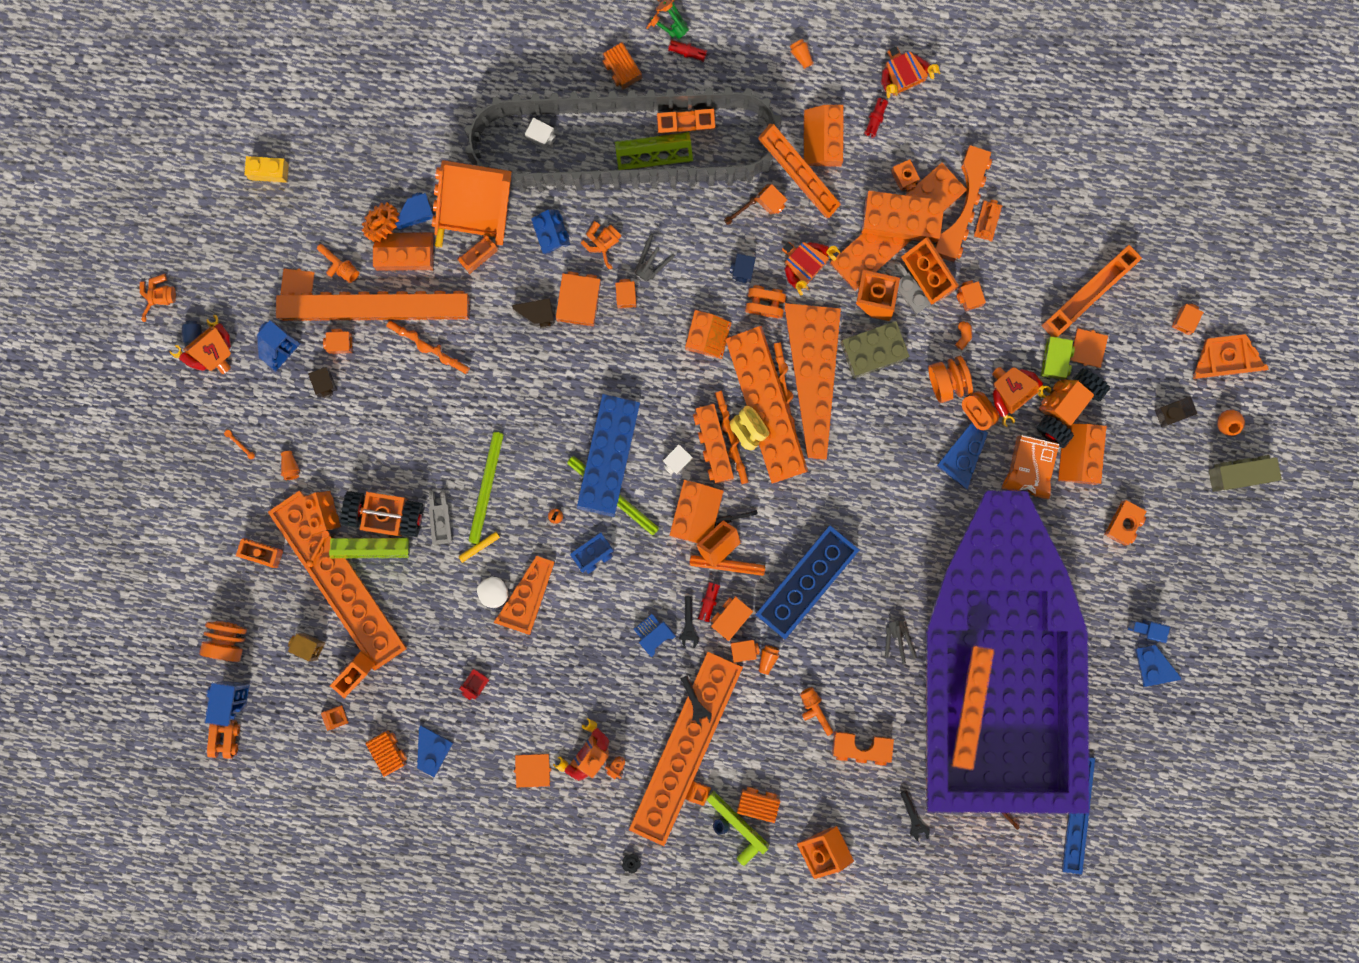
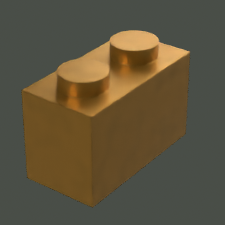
M306 633L296 634L291 637L288 643L290 647L288 652L309 662L316 661L325 642Z

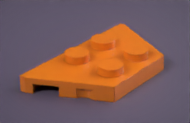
M1246 334L1208 338L1205 340L1193 379L1267 371L1269 368L1258 356L1259 352L1251 345V341Z

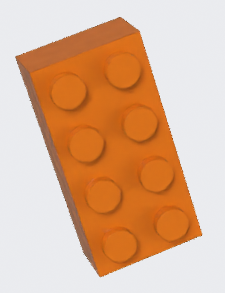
M868 191L861 233L922 241L928 237L932 243H937L941 235L945 201Z

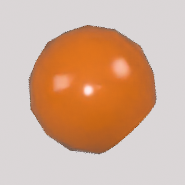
M1226 410L1218 417L1217 426L1223 434L1234 436L1239 434L1245 427V419L1236 410Z

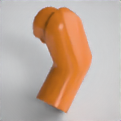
M961 321L958 324L962 337L955 344L961 351L972 339V326L965 321Z

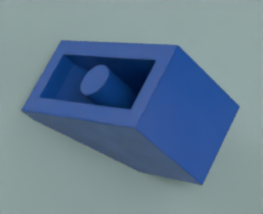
M415 193L411 196L412 198L407 199L398 216L399 221L395 223L399 230L433 218L434 213L426 193Z

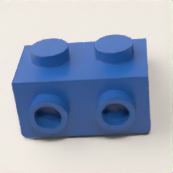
M548 209L531 218L543 254L571 245L569 234L565 230L563 217L559 210Z
M599 533L572 552L570 556L582 573L587 572L589 574L597 568V563L600 561L605 563L611 559L614 550L604 535Z

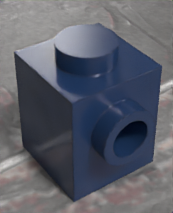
M737 254L735 263L731 262L729 272L733 274L732 279L736 280V283L746 285L747 282L751 283L756 257Z

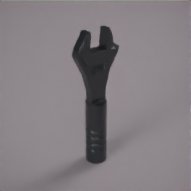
M755 510L733 517L731 515L719 517L716 519L715 526L722 521L731 523L734 519L754 516L758 512Z
M685 596V628L679 639L682 640L684 647L686 640L694 641L693 648H695L699 639L692 625V596Z
M688 676L680 678L693 705L692 720H696L701 726L699 718L707 716L710 723L712 714L698 701Z
M908 791L901 792V797L911 819L910 836H914L919 842L917 834L925 832L926 839H928L930 830L918 819Z

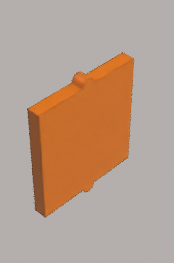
M300 268L297 270L283 269L280 295L283 292H292L294 295H301L302 292H312L315 272L301 271Z
M1077 328L1073 345L1075 346L1073 357H1070V361L1081 363L1084 366L1090 365L1101 368L1108 336L1095 333L1094 330L1087 331Z
M549 754L515 755L516 769L514 773H516V788L550 786L551 768L549 767Z

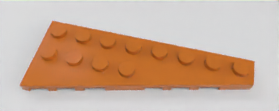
M785 303L784 309L807 458L827 460L841 309Z

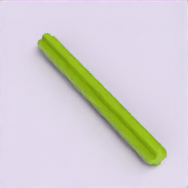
M493 432L469 536L470 543L478 544L480 541L504 436L500 432Z
M572 456L567 464L584 477L586 466L575 456ZM619 495L617 506L651 535H655L659 527Z

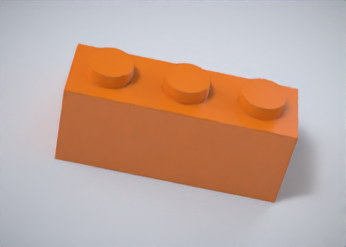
M821 105L804 110V161L808 166H842L843 105Z
M433 232L388 233L386 239L382 237L380 242L377 240L374 242L373 267L377 271L433 270Z
M928 237L901 256L931 305L946 298L959 287Z
M1093 424L1066 425L1073 432L1074 436L1065 448H1061L1058 481L1092 485L1101 484L1107 426Z
M684 480L669 536L698 544L715 527L724 491Z

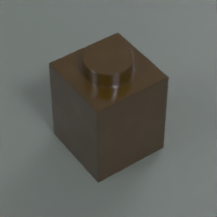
M324 367L308 373L315 395L327 398L332 396L334 391H337L329 368Z

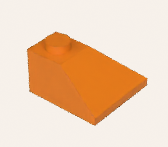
M863 270L856 304L870 317L890 321L895 309L900 278Z

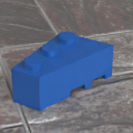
M234 681L211 683L207 690V698L209 700L205 723L229 726L230 719L236 717L234 713L240 712L247 704L250 684Z

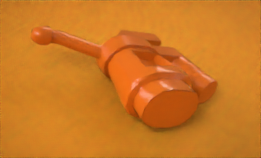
M594 221L586 235L596 247H590L584 240L581 244L589 252H602L605 265L611 270L613 267L608 263L606 252L608 251L607 249L617 244L622 236L610 224L608 227H604L596 239L594 235L600 224Z
M166 274L149 279L147 294L145 282H140L139 293L148 301V305L141 317L142 322H146V314L152 305H170L175 303L176 291L174 286L164 285L156 288V284L167 281Z

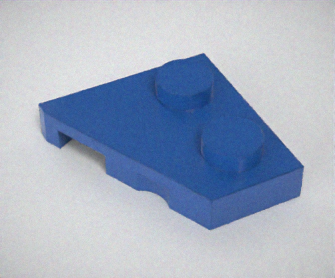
M1156 645L1135 649L1143 687L1181 680L1179 674Z
M420 725L417 769L435 777L453 742Z

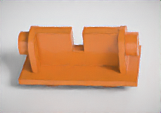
M983 201L974 237L993 241L1002 208L998 201Z
M618 756L611 765L607 763L605 766L606 774L613 779L617 777L621 779L623 776L621 771L624 768L625 759Z

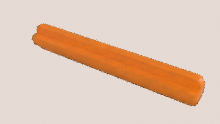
M692 555L690 557V566L761 576L765 574V565L723 560L714 568L702 556Z

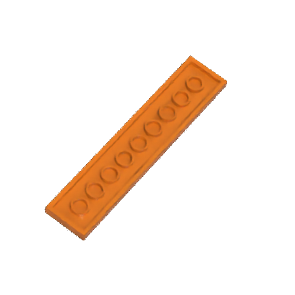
M299 490L268 511V514L360 651L375 663L372 668L376 671L407 650V647L347 558L330 559V538H333L331 534L323 542L313 561L314 565L307 567L306 562L310 560L319 544L322 532L317 534L311 533L302 498L305 496Z
M707 651L692 687L701 705L711 712V722L709 723L707 716L699 718L701 726L696 720H692L693 705L689 697H687L629 831L665 846L743 669L742 666Z

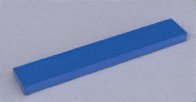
M1089 756V810H1090L1092 784H1093V775H1094V766H1095V757H1090V756ZM1068 813L1062 872L1083 873L1089 814Z

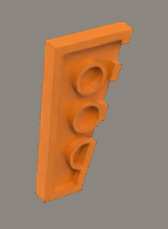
M536 556L493 623L531 635L555 562Z

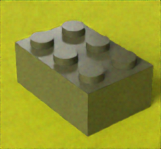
M897 321L846 338L840 343L853 379L905 361L910 357Z
M1270 455L1233 461V465L1232 461L1214 464V468L1208 470L1212 492L1282 480L1278 457L1270 458Z

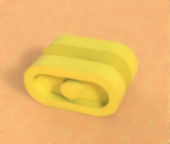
M745 406L739 412V415H736L730 421L731 430L740 440L742 447L747 450H754L760 444V441L769 436L766 425L758 413L750 406Z

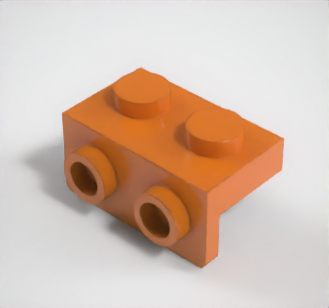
M331 491L315 492L302 498L312 534L341 527Z

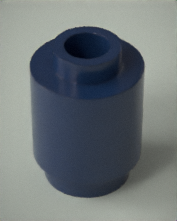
M185 321L186 324L182 325V343L185 347L202 334L201 324H197V321Z

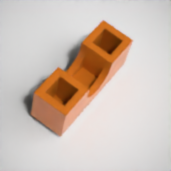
M714 109L657 113L658 134L715 129Z
M834 731L832 755L836 756V760L848 761V758H854L855 762L867 763V760L875 761L876 765L886 766L887 762L892 763L894 739L873 736L871 746L866 750H859L855 746L854 733Z

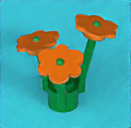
M674 0L662 1L656 8L658 12L654 17H651V22L646 28L648 29L650 25L653 27L658 25L672 38L676 36L677 39H680L690 30L674 4ZM660 11H668L675 21L670 26L672 30L658 21L660 17L657 15Z

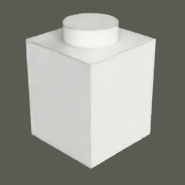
M535 118L532 119L525 132L527 140L547 149L548 145L551 146L556 135H554L553 127Z
M678 445L663 460L665 464L663 468L670 475L673 473L678 475L693 457Z

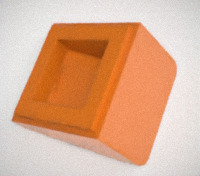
M342 705L321 713L327 731L348 724Z
M693 781L685 799L704 806L711 788Z

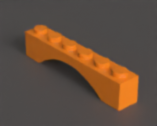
M969 145L961 166L966 182V200L958 220L949 229L941 233L940 239L935 245V249L942 259L955 262L962 255L963 247H961L963 240L966 241L969 230L966 228L968 222L972 223L975 212L972 210L974 205L979 203L981 194H978L980 187H984L987 178L984 176L986 169L989 170L992 163L990 151Z
M1130 245L1125 247L1041 326L1051 337L1061 335L1096 300L1131 270L1142 257Z

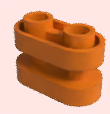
M758 285L749 288L748 297L753 299L752 303H746L745 312L778 319L783 317L784 310L778 308L779 304H784L786 300L783 290L772 289V291L764 290V287ZM760 300L772 302L771 306L760 304Z
M977 391L963 399L962 409L977 429L984 431L998 422L999 414L984 393Z
M230 720L229 726L209 725L208 757L217 758L219 752H222L225 759H233L234 755H237L238 744H236V736L240 733V724H237V720ZM221 733H224L223 745L220 744Z

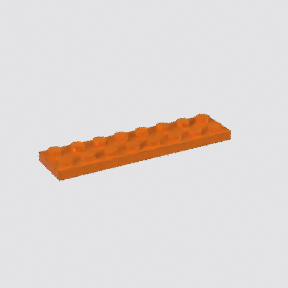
M940 163L917 184L916 188L910 190L906 196L945 201V211L967 189L943 163ZM862 233L836 256L837 259L835 261L832 260L830 264L856 291L860 286L863 270L877 272L912 240Z
M762 326L726 338L725 340L746 405L752 407L758 413L769 431V436L760 441L759 446L771 483H777L809 472Z

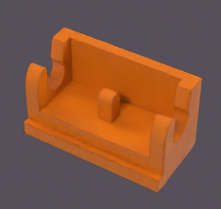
M485 235L483 239L457 260L471 274L496 253L498 248Z

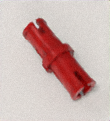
M671 39L668 51L684 55V58L687 59L690 57L702 62L705 61L707 50L694 47L690 43L684 44Z
M877 98L874 110L869 115L870 120L864 132L868 137L870 133L872 138L876 137L879 125L884 120L883 115L889 103L885 99L881 102L882 98Z
M711 582L708 583L705 598H702L701 602L703 604L698 619L703 620L706 613L704 619L706 622H710L713 607L717 604L715 600L720 585L715 584L712 591L714 583Z

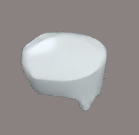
M489 577L477 586L478 597L482 604L487 607L496 608L502 606L508 599V588L500 578Z

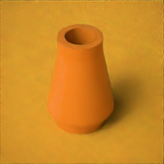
M801 39L790 46V52L804 69L814 64L807 42Z
M292 451L281 452V476H283L284 480L297 479L300 470Z
M765 645L762 648L758 670L760 673L770 674L771 669L780 656L778 648L771 645Z

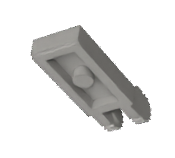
M897 262L895 267L903 276L899 282L898 292L917 315L931 303L910 273H907L903 265ZM890 269L885 271L887 275L896 277Z
M441 490L440 498L442 505L435 506L434 492H429L430 507L428 508L433 545L453 543L446 490Z

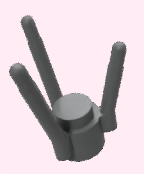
M652 234L649 235L639 263L635 267L637 269L635 274L645 281H648L649 278L653 280L655 275L675 257L672 254L652 271L654 267L650 264L659 251V247L655 248L647 262L644 261L653 238Z
M904 621L890 622L889 628H886L885 657L888 658L892 634L893 638H898L902 664L905 665L906 660L902 641L904 635L913 659L917 658L907 626L904 625Z

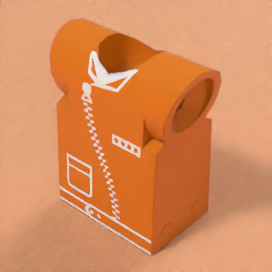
M1023 435L1017 436L1010 470L1002 484V489L1009 491L1028 489L1027 491L1033 496L1049 500L1051 494L1050 479L1059 444Z

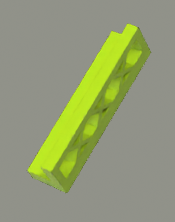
M689 132L615 142L618 170L693 161ZM688 148L689 156H679L676 153L679 149ZM661 151L670 153L665 159L657 156ZM643 153H648L652 156L648 161L639 159ZM629 155L633 158L630 163L621 164L620 156Z
M330 538L329 556L330 559L409 558V538Z

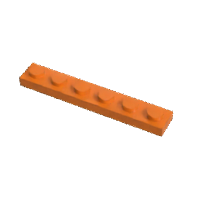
M769 124L758 139L823 216L830 218L841 204L774 124Z
M972 647L952 766L973 770L994 653L992 649Z

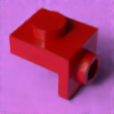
M473 669L459 688L462 691L461 695L469 700L472 698L477 699L490 679L476 669Z

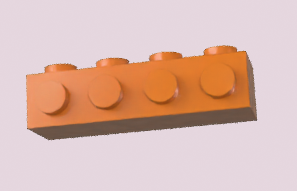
M711 404L696 408L693 418L695 425L700 426L701 432H698L700 444L704 443L706 450L703 451L705 462L709 461L711 469H708L710 481L714 480V483L718 484L733 480L734 477L715 405Z

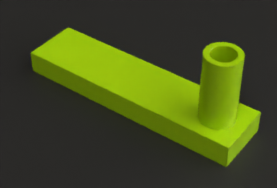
M714 790L708 795L706 800L750 842L736 857L741 865L745 866L758 852L764 854L769 849L770 844Z

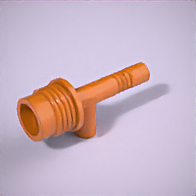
M323 244L317 247V250L333 263L327 270V275L333 277L336 273L349 283L354 282L358 278L359 271L349 260L342 262Z
M813 687L806 688L799 695L802 698L805 709H812L802 714L803 719L807 721L816 716L826 735L833 734L831 726L818 705L822 701L821 697H819Z

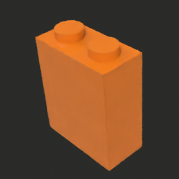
M570 271L567 274L562 273L556 312L557 321L595 326L601 280L597 278L598 276L586 274V277L579 276V273Z

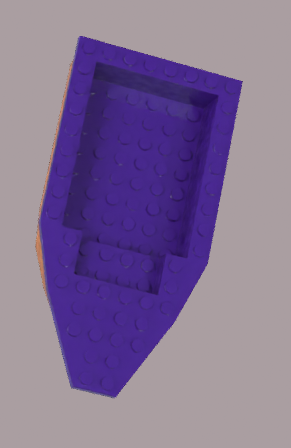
M985 491L946 569L926 629L927 812L1089 814L1088 631L1068 572L1027 491ZM977 646L992 649L994 653L973 770L952 766L972 647Z

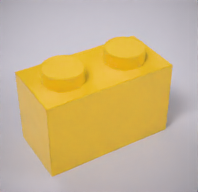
M246 156L244 175L249 180L287 183L289 164L282 158Z

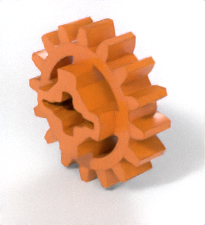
M388 202L385 205L381 203L379 207L374 206V210H370L369 214L364 217L366 222L362 223V226H364L362 229L363 235L373 242L376 240L380 242L382 237L386 239L387 234H392L393 229L397 227L395 223L399 221L397 217L400 215L397 209Z

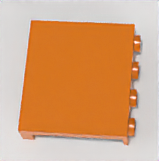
M442 160L441 167H437L435 179H439V183L435 184L434 195H437V200L434 199L433 211H436V216L433 215L432 227H435L434 235L438 234L439 228L496 237L495 244L503 245L512 171Z

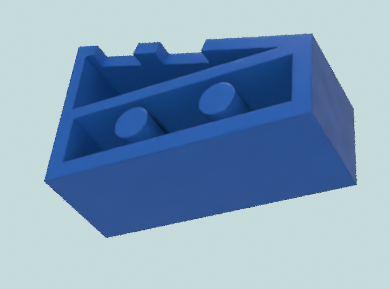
M269 320L268 323L265 322L260 326V332L257 334L259 358L276 372L300 343L280 326Z

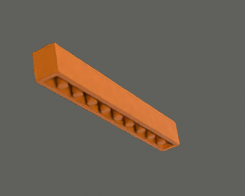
M362 291L358 292V295H351L350 292H339V295H332L331 292H320V295H313L312 292H302L301 295L283 292L282 295H276V318L280 321L469 319V295L465 294L464 291H453V294H446L445 291H434V294H427L426 291H416L415 294H408L406 291H397L396 294L379 291L377 294H370V292Z

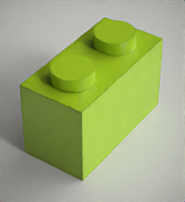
M1051 336L1046 340L1041 370L1042 377L1061 380L1070 376L1072 365H1069L1070 357H1073L1075 346H1072L1073 340Z

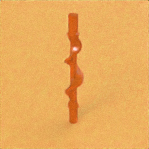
M391 320L387 323L386 327L398 333L399 336H405L416 342L417 349L420 352H432L439 356L441 363L450 365L464 374L469 372L470 368L459 362L458 359H453L441 352V345L438 344L432 347L419 339L416 331H407L404 327L397 325Z
M781 342L774 343L775 360L778 363L780 373L779 381L791 415L789 402L794 396L787 389L785 374L788 371V366L784 362ZM791 415V419L795 428V420Z
M722 391L716 392L718 409L723 417L721 428L724 433H728L731 443L728 455L736 463V471H738L741 484L749 483L745 471L746 467L737 449V444L740 440L730 428V414L727 410V404L725 403Z

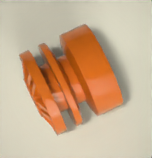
M961 355L955 357V361L952 358L948 359L947 369L943 362H937L928 366L930 382L939 403L953 400V391H955L959 398L963 397L964 393L966 395L973 393L972 377Z
M206 622L205 627L213 629V632L204 631L203 634L212 639L211 641L201 642L199 655L218 660L240 662L243 649L235 646V642L245 641V638L238 637L237 633L246 634L247 629L230 622Z

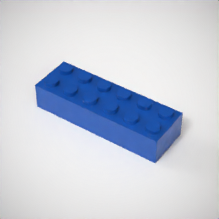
M602 394L577 509L615 517L640 402Z
M829 525L754 615L786 640L860 550Z

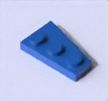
M971 422L937 464L938 468L966 490L969 487V482L988 432L977 429Z

